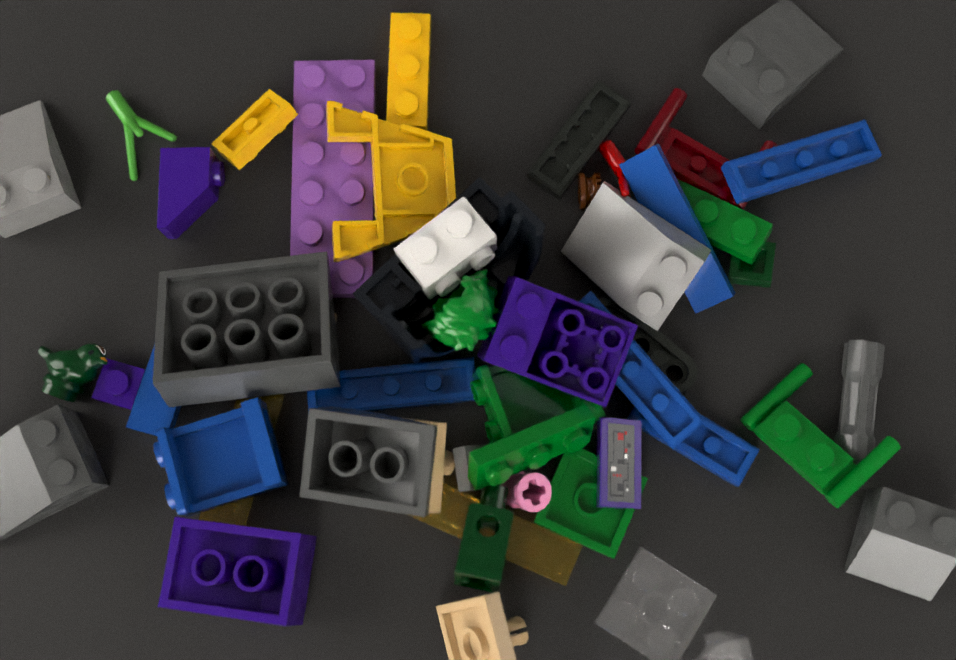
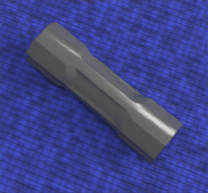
M849 340V342L844 343L841 370L843 385L838 431L834 436V442L853 458V463L856 465L875 448L874 424L878 384L882 378L885 351L883 344L865 340Z

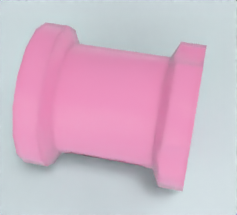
M521 471L500 484L509 489L506 504L514 509L521 508L528 512H539L548 505L552 496V487L549 480L537 472L525 473Z

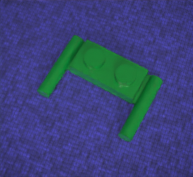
M800 363L751 408L740 421L815 489L823 494L834 507L839 508L901 449V446L893 437L887 436L857 465L854 464L853 458L788 401H785L813 375V372L807 365Z

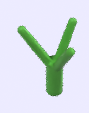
M114 90L107 94L106 101L124 125L129 175L132 181H136L138 179L133 132L137 137L143 136L142 127L171 142H174L177 137L175 134L137 116L118 90Z

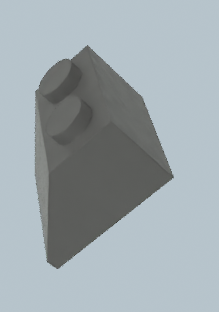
M884 486L866 489L843 572L926 601H931L956 565V511Z

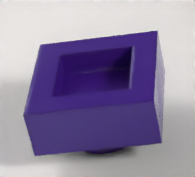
M106 358L108 363L102 366L91 398L132 410L145 369Z

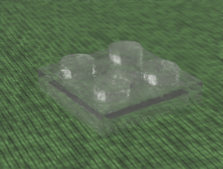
M639 547L594 623L651 660H680L718 595L649 551Z

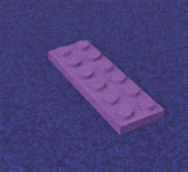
M294 61L293 108L298 115L293 119L290 256L327 251L333 298H355L353 292L374 274L375 250L341 262H333L332 222L375 220L371 143L328 142L326 104L327 101H336L342 103L344 108L362 113L364 110L375 114V61Z

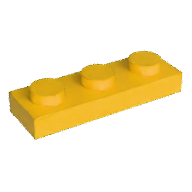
M391 13L386 112L387 122L400 126L404 123L426 131L428 124L431 14Z

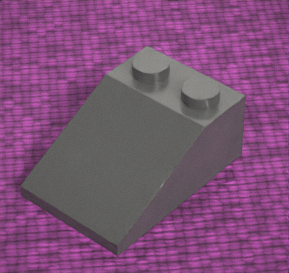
M779 0L741 27L710 56L702 76L760 130L843 51V48L791 0Z
M61 405L53 406L17 424L0 437V541L110 486L77 411Z
M325 406L309 408L300 497L427 517L438 425L343 407Z

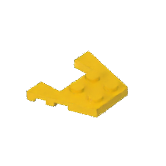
M327 101L328 142L371 143L375 220L332 222L333 262H341L407 239L434 219L456 199L451 138L404 123L400 126L378 119L376 114L364 110L362 113L342 107V103Z

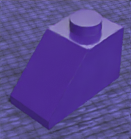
M210 147L160 148L157 229L168 239H177L218 200L219 186H224L225 167L223 161H219Z

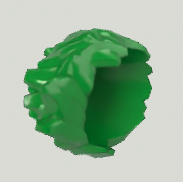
M487 269L462 277L461 285L448 299L438 298L436 304L432 305L435 319L421 325L428 335L446 346L454 347L456 351L468 348V351H473L478 340L488 338V333L497 324L492 317L498 313V309L494 306L498 290L488 285Z

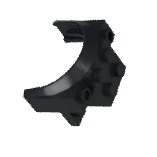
M479 177L444 210L464 196L496 234L497 249L494 251L495 257L485 267L480 269H487L488 285L498 290L494 300L496 308L508 276L528 281L535 270L542 253L546 224L511 190L501 198ZM395 254L353 292L354 297L384 327L387 335L415 364L424 357H438L455 350L454 347L446 346L428 335L421 325L435 319L432 305L436 304L438 298L448 299L459 288L461 282L449 294L443 297L437 294L429 300L424 294L422 286ZM472 268L459 279L463 281L462 277L470 276L480 270L475 271Z

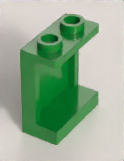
M488 365L478 367L472 375L474 380L470 382L473 398L478 406H484L489 420L485 422V430L490 443L584 404H587L595 415L594 423L600 417L606 416L602 406L496 365L488 367Z

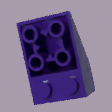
M508 276L496 305L498 313L492 317L497 324L488 333V338L483 339L477 356L485 362L606 408L638 325L518 277Z

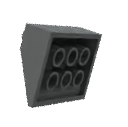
M327 251L159 272L153 384L168 407L340 387L339 348Z

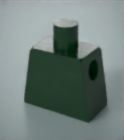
M502 485L486 486L482 488L479 504L469 503L455 568L454 585L489 593L498 592L514 516L513 511L505 509L509 493L507 487ZM487 527L491 528L495 534L488 537L480 534L479 531L481 528Z

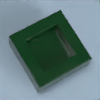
M765 242L752 265L731 255L728 278L730 283L771 288L776 243Z

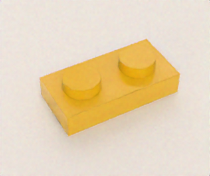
M269 89L211 144L220 155L237 169L241 170L277 134L284 131L298 113L289 102Z

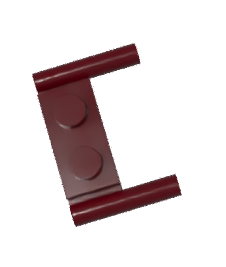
M673 89L635 148L636 155L659 144L677 179L744 210L749 201L736 204L720 168L725 162L730 160L675 128L669 127L687 99V94L682 89ZM767 140L760 151L776 147L778 144Z

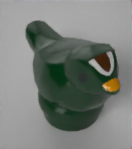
M95 343L85 344L79 349L53 352L47 347L40 346L37 352L46 360L49 371L43 377L45 382L41 391L53 397L75 403L78 393L82 394L83 384L93 381L97 375L98 368L108 363L106 359L107 351L104 347Z

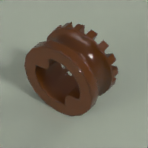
M594 172L591 177H586L584 173H578L577 192L579 210L586 209L601 187L599 172Z

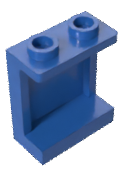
M258 397L241 402L242 407L174 429L163 427L156 430L158 442L153 444L154 454L159 466L166 469L169 483L164 486L165 496L172 510L176 509L178 515L192 516L289 485L268 408L264 401Z

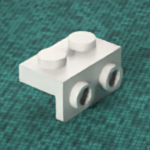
M463 196L396 246L394 251L422 286L424 294L430 300L437 294L443 297L452 292L460 284L461 280L459 278L472 268L477 271L485 267L495 257L494 251L497 249L496 234Z

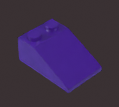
M174 517L158 607L281 626L303 625L317 536Z

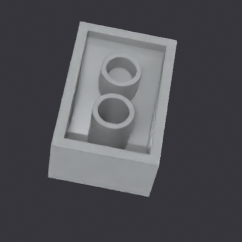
M38 100L0 115V235L7 238L82 208L43 102Z
M605 181L561 250L567 258L621 308L656 331L659 330L712 251L629 196L623 197L618 189Z

